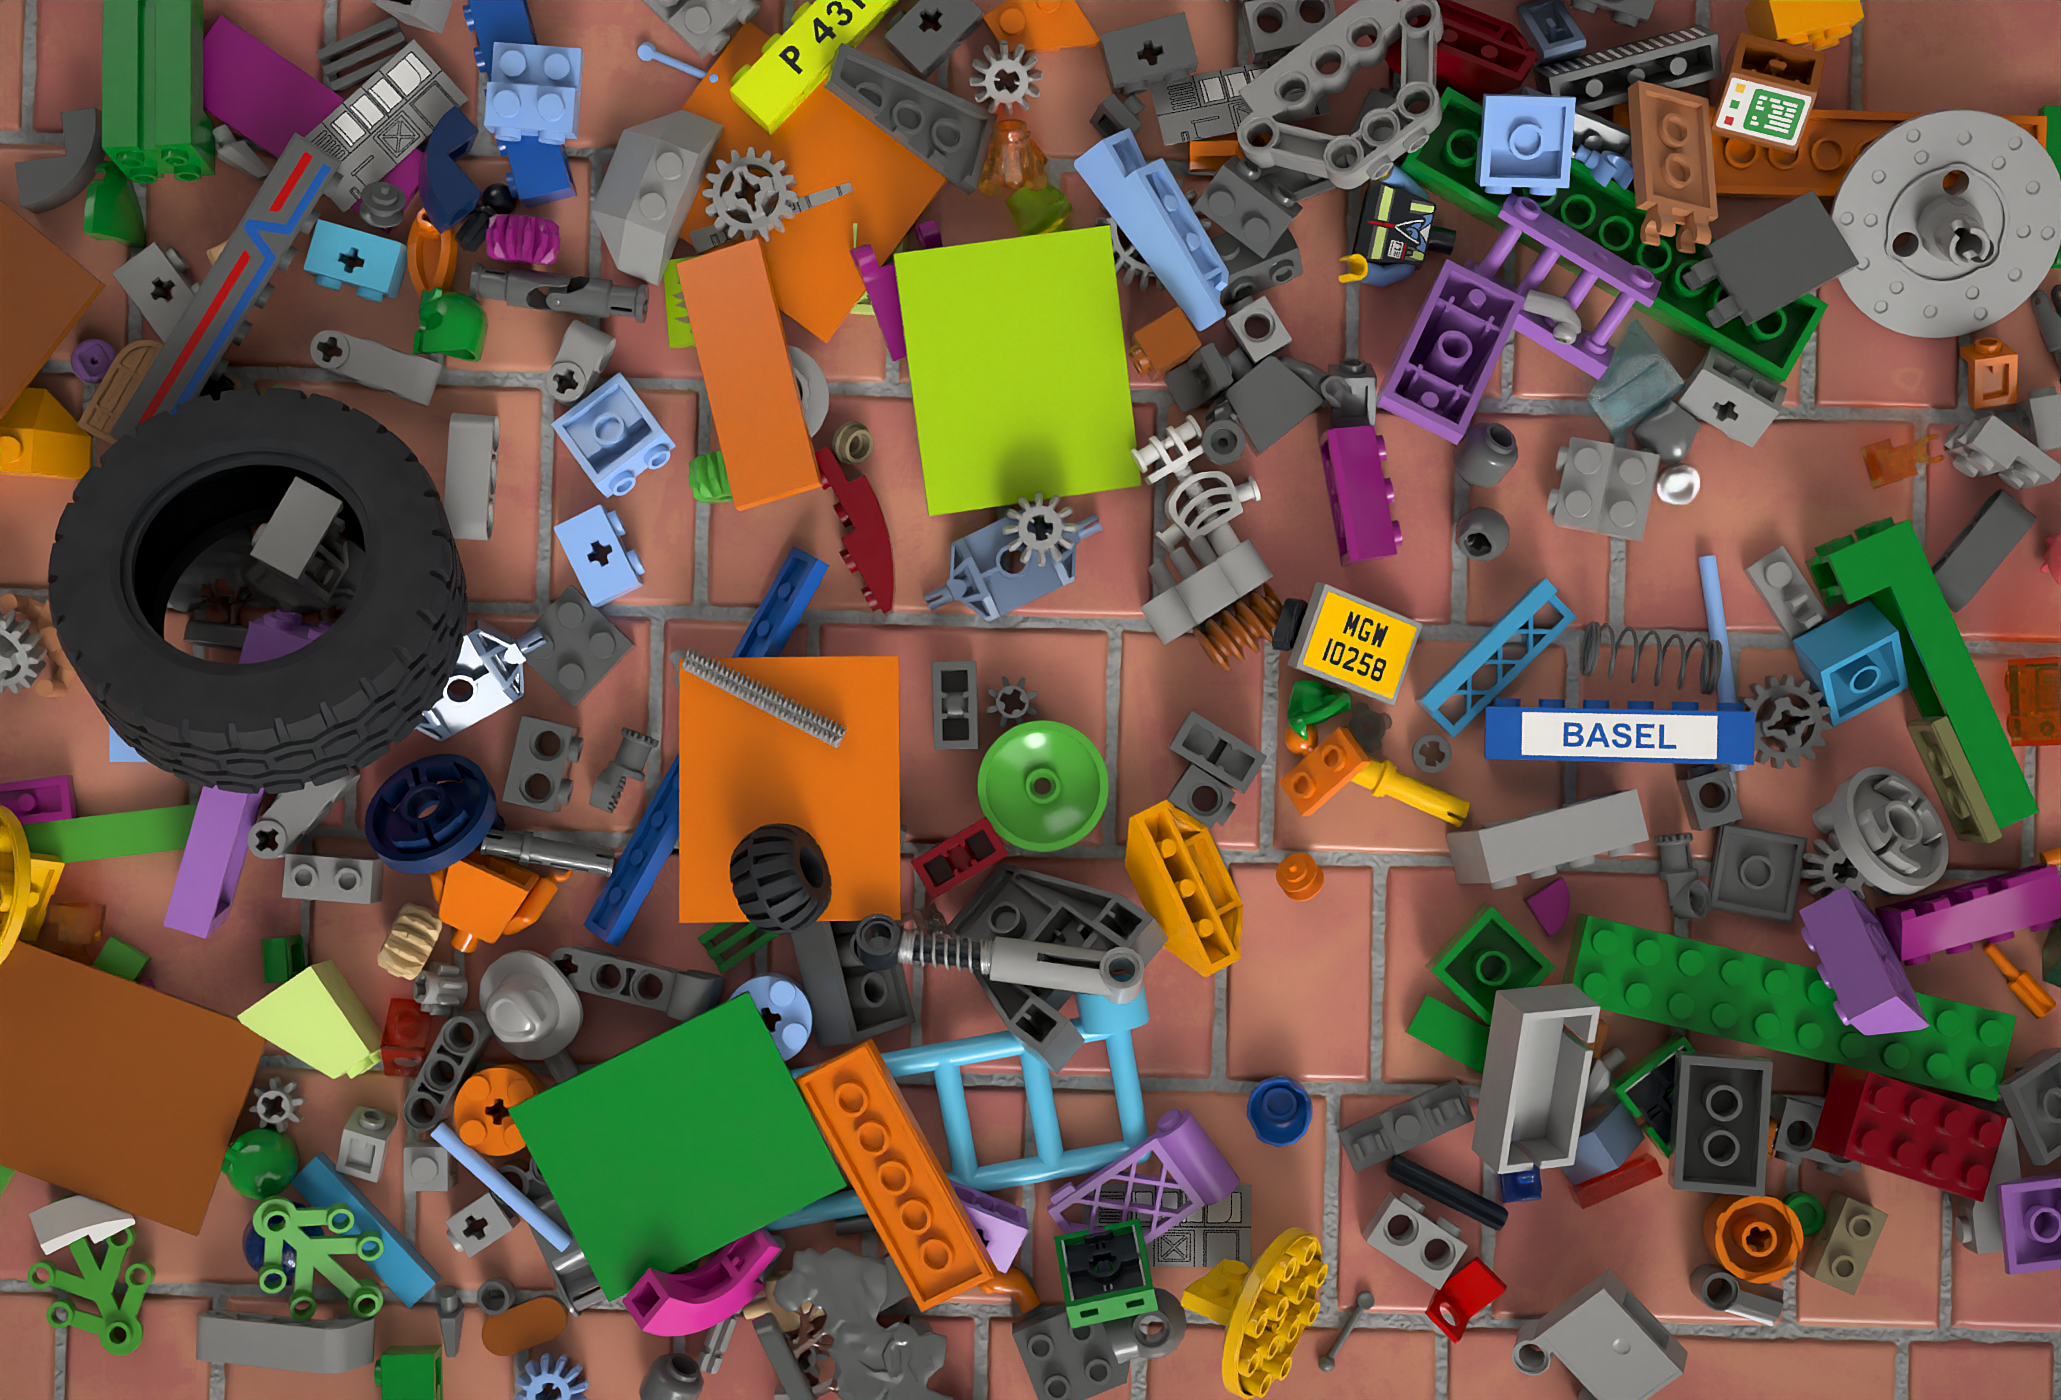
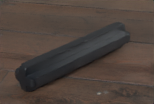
M1399 1154L1393 1156L1386 1171L1389 1177L1496 1231H1500L1505 1225L1509 1212L1504 1207Z

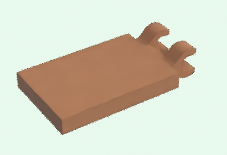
M1638 80L1627 89L1636 208L1647 211L1641 226L1640 238L1642 243L1658 246L1660 244L1659 235L1674 236L1676 224H1680L1681 227L1676 236V248L1680 252L1694 254L1696 252L1695 243L1710 244L1711 230L1708 224L1718 218L1709 99Z

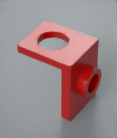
M1476 1256L1448 1277L1440 1290L1435 1289L1425 1314L1456 1344L1461 1340L1469 1319L1502 1295L1507 1285ZM1440 1306L1444 1307L1450 1312L1454 1319L1455 1326L1451 1325L1444 1319L1440 1311Z

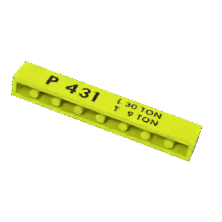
M816 0L813 4L809 2L804 3L791 19V22L794 24L783 35L776 33L764 44L761 49L763 56L753 66L746 64L734 75L731 80L733 86L730 89L732 100L771 136L828 76L835 51L839 45L844 43L852 48H856L901 0Z

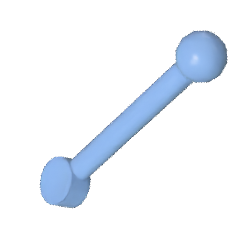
M643 42L637 50L638 56L643 61L655 59L700 79H703L708 73L656 51L655 46L651 42ZM711 74L709 81L712 83L717 82V74Z

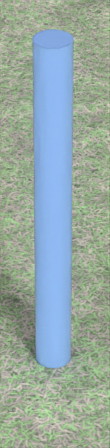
M443 1122L430 1134L560 1252H563L573 1241L569 1234L475 1150L466 1145Z

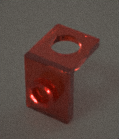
M391 998L380 1045L384 1074L386 1076L417 1078L427 1058L426 1047L433 1015H430L429 1012L421 1011L422 1003H417L415 999ZM407 1058L416 1062L417 1065L404 1067L396 1064L393 1060Z

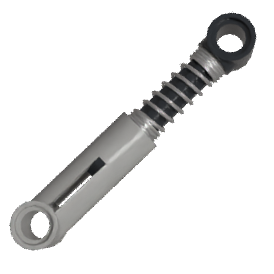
M872 914L865 917L859 923L856 930L858 956L867 968L875 971L887 970L894 965H898L899 962H903V964L906 962L912 965L915 961H920L922 966H925L928 962L933 963L935 968L939 964L945 965L947 970L951 966H957L959 971L963 967L969 968L971 973L975 969H979L982 974H989L992 981L1102 995L1108 1001L1116 1004H1126L1135 1000L1143 986L1144 962L1138 953L1126 947H1116L1109 951L1000 936H996L993 942L987 939L985 943L983 939L979 943L972 942L971 937L968 938V941L960 940L959 936L956 939H948L947 934L941 938L936 937L935 932L932 933V936H926L923 931L917 934L916 929L914 931L912 929L906 930L903 925H897L896 921L884 914ZM879 936L890 940L889 944L883 948H873L868 945L872 938ZM1123 969L1128 971L1132 978L1126 982H1119L1114 980L1110 974L1115 970Z

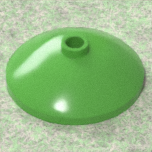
M1041 720L1013 727L991 745L980 766L977 787L979 802L984 816H987L994 830L1002 838L1026 850L1048 852L1075 844L1095 827L1107 803L1109 782L1107 769L1101 754L1084 734L1063 723ZM1041 777L1047 778L1051 784L1050 791L1043 795L1038 794L1034 789L1035 781Z

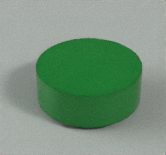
M1796 1191L1783 1198L1782 1202L1792 1209L1798 1217L1803 1230V1237L1812 1236L1822 1228L1825 1221V1210L1822 1203L1816 1197L1807 1192Z

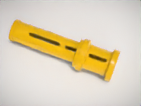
M1366 755L1371 763L1350 780L1371 790L1372 796L1378 798L1379 796L1384 797L1386 794L1454 824L1458 828L1463 823L1461 817L1465 819L1470 808L1469 801L1461 800L1396 771V765L1390 760L1381 762Z

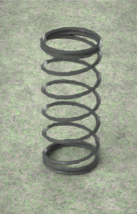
M1591 621L1588 624L1580 656V671L1583 676L1587 675L1588 677L1593 674L1600 651L1601 631L1608 627L1611 640V660L1607 677L1609 680L1613 677L1615 658L1625 633L1631 631L1634 639L1632 683L1637 678L1638 662L1644 644L1648 637L1654 634L1658 649V664L1654 677L1655 687L1660 683L1662 662L1671 641L1677 638L1681 648V667L1677 689L1681 690L1683 687L1685 666L1695 643L1701 642L1704 655L1700 670V692L1703 695H1711L1715 691L1721 673L1723 655L1722 645L1719 640H1711L1706 645L1701 637L1696 638L1689 645L1685 653L1683 640L1678 634H1673L1662 649L1659 635L1655 630H1651L1644 636L1638 647L1637 635L1632 627L1625 628L1615 644L1613 629L1608 623L1600 626L1598 621ZM1713 650H1714V660H1713L1712 673H1711L1710 681H1709V683H1708L1710 662H1711L1712 653H1713Z

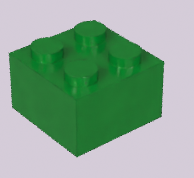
M1483 904L1425 965L1443 985L1488 1027L1491 1026L1496 990L1538 987L1555 969V966L1497 910L1487 904Z

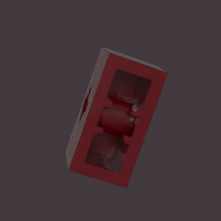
M986 816L911 861V864L932 899H935L1009 855V852Z

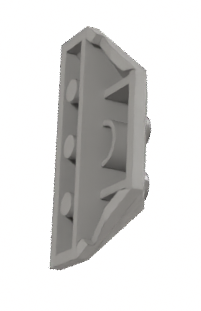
M680 110L623 130L591 208L619 271L656 286L660 285L724 129L723 125L686 110Z

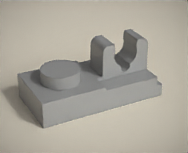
M1783 545L1743 569L1790 642H1793V640L1828 619L1827 612Z

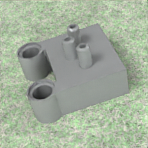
M1204 535L1197 536L1189 542V546L1203 566V569L1200 571L1184 547L1174 550L1170 553L1169 557L1184 579L1179 584L1176 583L1163 561H1158L1149 567L1148 571L1162 594L1140 608L1164 646L1273 577L1250 538L1218 558Z
M1608 1269L1540 1320L1525 1322L1519 1329L1511 1357L1513 1364L1519 1371L1533 1376L1540 1375L1549 1368L1554 1353L1584 1385L1579 1391L1577 1400H1646L1684 1373L1688 1352L1625 1284ZM1526 1344L1537 1345L1542 1351L1532 1350Z

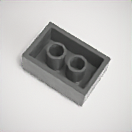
M1676 1050L1668 1183L1672 1189L1765 1197L1773 1068L1771 1060L1761 1056Z

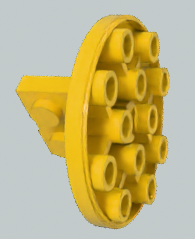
M0 805V965L12 950L17 938L36 941L47 913L48 902L51 895H54L65 866V862L55 855L31 853L20 821L11 810Z
M1292 1227L1281 1233L1264 1250L1250 1269L1243 1262L1225 1258L1209 1270L1205 1277H1200L1183 1291L1181 1306L1226 1326L1222 1351L1223 1383L1230 1393L1243 1399H1250L1255 1396L1263 1398L1275 1379L1282 1381L1286 1378L1292 1365L1291 1355L1301 1338L1305 1326H1311L1319 1313L1320 1302L1316 1301L1315 1297L1318 1288L1326 1278L1328 1264L1322 1262V1251L1317 1236L1306 1229Z

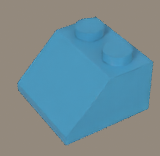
M1870 600L1845 611L1842 615L1815 629L1809 630L1801 637L1793 640L1799 669L1805 680L1810 682L1809 687L1811 691L1817 690L1823 693L1822 698L1818 701L1819 706H1826L1831 709V712L1826 714L1825 717L1832 727L1845 722L1909 687L1898 630Z

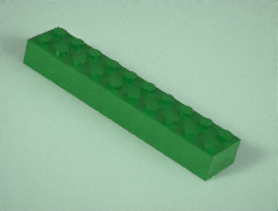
M1447 87L1440 98L1442 107L1440 124L1429 134L1428 141L1421 148L1413 153H1408L1400 168L1408 173L1420 186L1502 232L1507 222L1497 216L1509 194L1486 193L1485 186H1479L1475 182L1478 137H1481L1483 106ZM1572 157L1569 188H1556L1555 195H1534L1529 193V187H1512V193L1532 199L1545 213L1633 266L1640 265L1652 272L1655 279L1662 282L1656 299L1650 308L1637 300L1632 305L1633 308L1706 350H1709L1711 345L1779 384L1786 381L1829 305L1808 293L1746 326L1739 315L1722 326L1714 328L1706 313L1714 309V305L1727 298L1728 295L1717 278L1694 291L1690 290L1682 276L1692 271L1690 268L1705 259L1701 251L1707 245L1695 243L1696 252L1694 254L1678 251L1676 248V236L1681 227L1680 224H1676L1674 236L1659 235L1660 244L1658 246L1642 243L1640 230L1647 211L1636 208L1635 193L1628 189L1624 190L1612 180L1609 181L1606 187L1602 186L1592 177L1590 168ZM1522 232L1517 240L1539 254L1545 247L1544 244ZM1711 237V242H1710V244L1713 243L1714 241H1716V240L1713 239L1712 237ZM1562 255L1555 262L1577 276L1583 269ZM1599 277L1594 283L1596 287L1614 297H1617L1621 292Z
M1581 913L1577 915L1562 984L1573 983L1601 1006L1600 1009L1833 1064L1840 1063L1876 1074L1996 1102L1999 1094L1997 1085L2002 1081L2016 1020L2015 1015L1914 991L1930 1026L1922 1030L1864 1035L1852 1024L1846 1026L1842 1022L1833 1005V1002L1838 1000L1834 988L1830 989L1827 987L1816 968Z

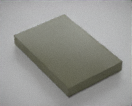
M1926 716L1907 722L1906 727L1958 840L1989 844L2002 838L2000 829L1948 717Z

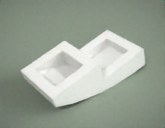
M81 1194L52 1203L28 1214L40 1246L46 1255L88 1234L95 1244L136 1223L131 1212Z

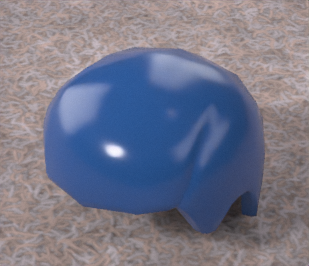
M1273 1076L1263 1079L1250 1092L1247 1104V1118L1256 1133V1137L1260 1141L1276 1147L1295 1144L1308 1131L1312 1120L1313 1106L1307 1091L1297 1080H1293L1288 1076Z

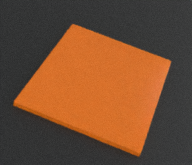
M749 21L747 24L742 25L680 109L724 126V129L679 237L694 247L689 232L714 225L719 217H709L705 208L713 204V202L706 200L702 195V191L713 189V185L708 181L706 175L707 173L716 175L720 173L721 170L716 163L718 159L723 160L727 164L732 162V150H736L740 157L744 158L747 156L748 148L754 147L758 158H761L766 150L770 151L774 156L772 165L783 160L788 167L783 176L793 175L797 182L796 185L788 190L797 192L799 198L850 182L853 188L852 192L796 214L794 219L785 218L781 220L786 231L781 233L775 228L769 231L771 241L766 242L761 234L755 235V238L758 237L763 245L778 309L827 344L851 312L850 309L855 307L866 292L849 251L854 249L853 223H858L856 248L865 244H871L878 267L886 265L948 179L826 89L824 85L827 77L770 136L732 100L730 89L733 86L731 80L734 75L746 64L753 66L763 56L761 49L771 38V36ZM711 74H716L718 76V81L714 83L710 82L709 76ZM750 169L751 174L760 178L767 175L772 177L762 170ZM734 176L727 183L724 192L730 189ZM746 181L745 184L748 189L746 191V201L756 211L757 208L754 203L756 201V192ZM778 200L773 201L770 207L777 205ZM740 214V215H737V216H735V217H734L733 215H729V216L732 217V218H737V217H740V216H743V215ZM743 235L735 242L730 240L701 253L703 255L745 242L746 240Z
M899 656L715 658V664L720 661V666L724 663L725 669L730 666L729 671H732L734 668V674L740 671V677L744 673V679L750 676L749 681L754 679V684L759 681V686L764 684V689L769 686V692L773 688V694L779 691L778 696L780 697L783 693V699L788 696L789 702L791 699H794L793 704L798 701V706L803 704V709L808 706V712L813 709V714L818 711V717L823 714L822 719L827 716L828 722L833 719L832 724L837 721V727L843 724L842 729L847 726V731L838 749L834 746L832 747L829 743L827 744L817 739L815 735L811 736L810 733L807 734V732L802 731L800 728L798 729L790 723L788 724L780 718L778 719L770 713L768 714L766 710L763 711V709H759L751 703L749 704L741 698L733 696V694L724 691V689H720L714 686V684L704 681L702 678L700 679L698 676L690 673V671L681 669L684 658H679V923L750 922L746 918V914L740 909L738 900L735 898L732 890L733 884L730 881L729 872L731 856L746 835L761 826L777 823L795 825L804 829L815 839L816 844L819 845L823 852V857L827 862L828 871L831 875L832 886L830 887L832 894L828 907L817 921H862L865 917L872 914H884L890 916L893 920H901Z

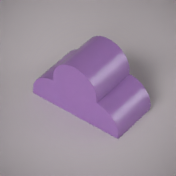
M1446 259L1383 378L1377 393L1379 397L1376 405L1457 445L1464 436L1526 298Z

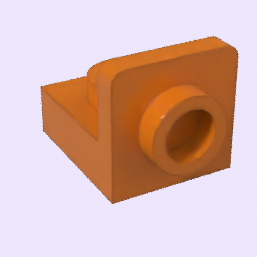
M1981 338L1976 340L1973 345L1961 346L1960 356L1968 362V404L1973 409L2017 403L2018 354L1998 338Z

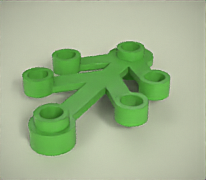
M64 1196V1197H62V1198H60V1199L55 1200V1201L52 1202V1203H55V1202H58V1201H60V1200L67 1199V1198H70V1197H73V1196ZM133 1225L123 1229L128 1235L126 1243L118 1242L115 1234L106 1238L109 1248L102 1268L86 1236L68 1244L83 1277L59 1269L55 1263L49 1260H42L32 1265L27 1274L29 1283L37 1289L53 1286L95 1301L102 1316L79 1310L72 1301L61 1299L48 1308L46 1313L47 1321L55 1328H64L67 1325H71L99 1335L102 1346L114 1355L129 1354L140 1346L144 1337V1327L137 1315L147 1286L154 1281L156 1276L155 1268L147 1261H139L131 1265L125 1273V1280L129 1288L120 1308L113 1291L127 1250L137 1238V1232ZM39 1267H44L49 1272L47 1282L41 1281L38 1278L37 1270ZM136 1268H141L146 1272L147 1279L144 1283L138 1282L135 1279L134 1271ZM58 1306L64 1307L67 1310L68 1318L66 1321H62L56 1316ZM115 1327H122L126 1331L125 1341L116 1339L114 1336Z
M270 1196L256 1206L252 1215L255 1231L265 1238L263 1266L258 1272L259 1284L263 1291L277 1293L286 1285V1273L281 1265L283 1239L296 1250L294 1291L288 1300L290 1314L294 1319L300 1321L308 1320L317 1310L315 1297L312 1293L314 1267L346 1296L348 1308L353 1315L360 1318H368L375 1315L381 1309L383 1296L378 1283L369 1278L357 1280L329 1255L358 1253L359 1257L363 1260H376L384 1251L380 1234L373 1230H367L359 1235L309 1236L300 1228L302 1226L328 1225L329 1229L335 1233H345L354 1224L353 1212L349 1205L339 1202L330 1207L296 1208L293 1202L285 1197ZM338 1213L348 1215L343 1222L337 1223L332 1221L333 1217ZM274 1215L284 1217L283 1221L278 1224L268 1223V1220ZM368 1241L377 1242V1245L372 1250H364L362 1246ZM271 1273L280 1275L279 1279L275 1282L264 1280ZM364 1298L373 1299V1302L369 1305H358ZM300 1301L310 1302V1305L305 1309L295 1308V1305Z

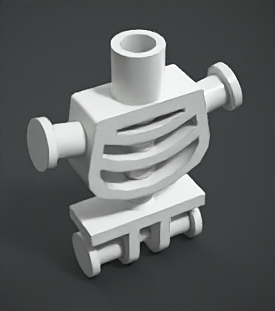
M1191 415L1185 417L1186 422L1174 429L1172 426H1169L1165 429L1168 438L1160 442L1156 436L1148 439L1149 445L1139 451L1134 448L1130 451V454L1142 473L1148 471L1147 466L1156 460H1159L1163 466L1144 478L1148 485L1153 484L1171 472L1175 473L1177 480H1179V484L1173 488L1165 502V514L1172 525L1163 533L1158 531L1155 534L1159 543L1171 553L1175 550L1174 546L1183 538L1190 542L1199 535H1206L1218 557L1241 544L1228 521L1243 512L1242 502L1252 498L1256 502L1261 500L1256 481L1252 476L1246 478V483L1234 487L1231 478L1221 471L1193 473L1188 462L1203 453L1201 444L1188 451L1184 443L1194 437L1201 439L1203 433L1196 420ZM1172 446L1179 456L1171 461L1166 452ZM1214 479L1222 487L1204 491L1198 480ZM1182 491H1185L1189 500L1177 513L1176 501ZM1226 495L1228 502L1213 505L1208 497ZM1195 507L1198 514L1186 525L1184 521L1189 512ZM1225 509V512L1222 514H1217L1218 510ZM1203 521L1204 525L1197 528L1198 525Z

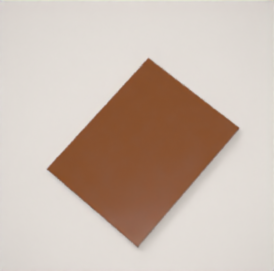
M17 938L12 950L0 965V1165L197 1236L200 1233L221 1173L226 1150L233 1139L267 1039L241 1024L239 1019Z

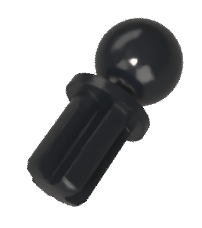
M494 183L484 190L481 197L482 205L476 204L473 213H471L455 234V241L460 245V248L470 252L477 251L485 240L489 218L496 214L510 215L516 206V198H512L507 185Z

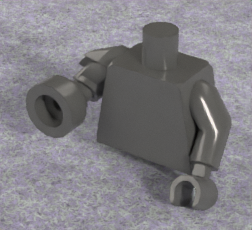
M1239 347L1227 357L1232 370L1231 376L1235 384L1224 394L1217 397L1205 414V432L1201 439L1203 454L1209 461L1217 465H1227L1235 462L1242 455L1245 449V442H1247L1253 454L1258 457L1324 402L1320 395L1325 397L1332 408L1338 409L1341 405L1333 397L1334 394L1339 390H1345L1351 395L1352 390L1343 377L1330 376L1312 364L1288 356L1276 358L1270 355L1255 367Z

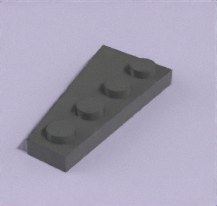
M841 43L835 51L824 87L965 193L971 195L977 188L998 115L990 113L976 104Z

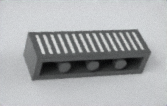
M1701 25L1534 68L1537 91L1546 95L1574 96L1576 98L1575 106L1589 112L1628 102L1627 88L1638 80L1670 89H1677L1723 77L1718 34Z

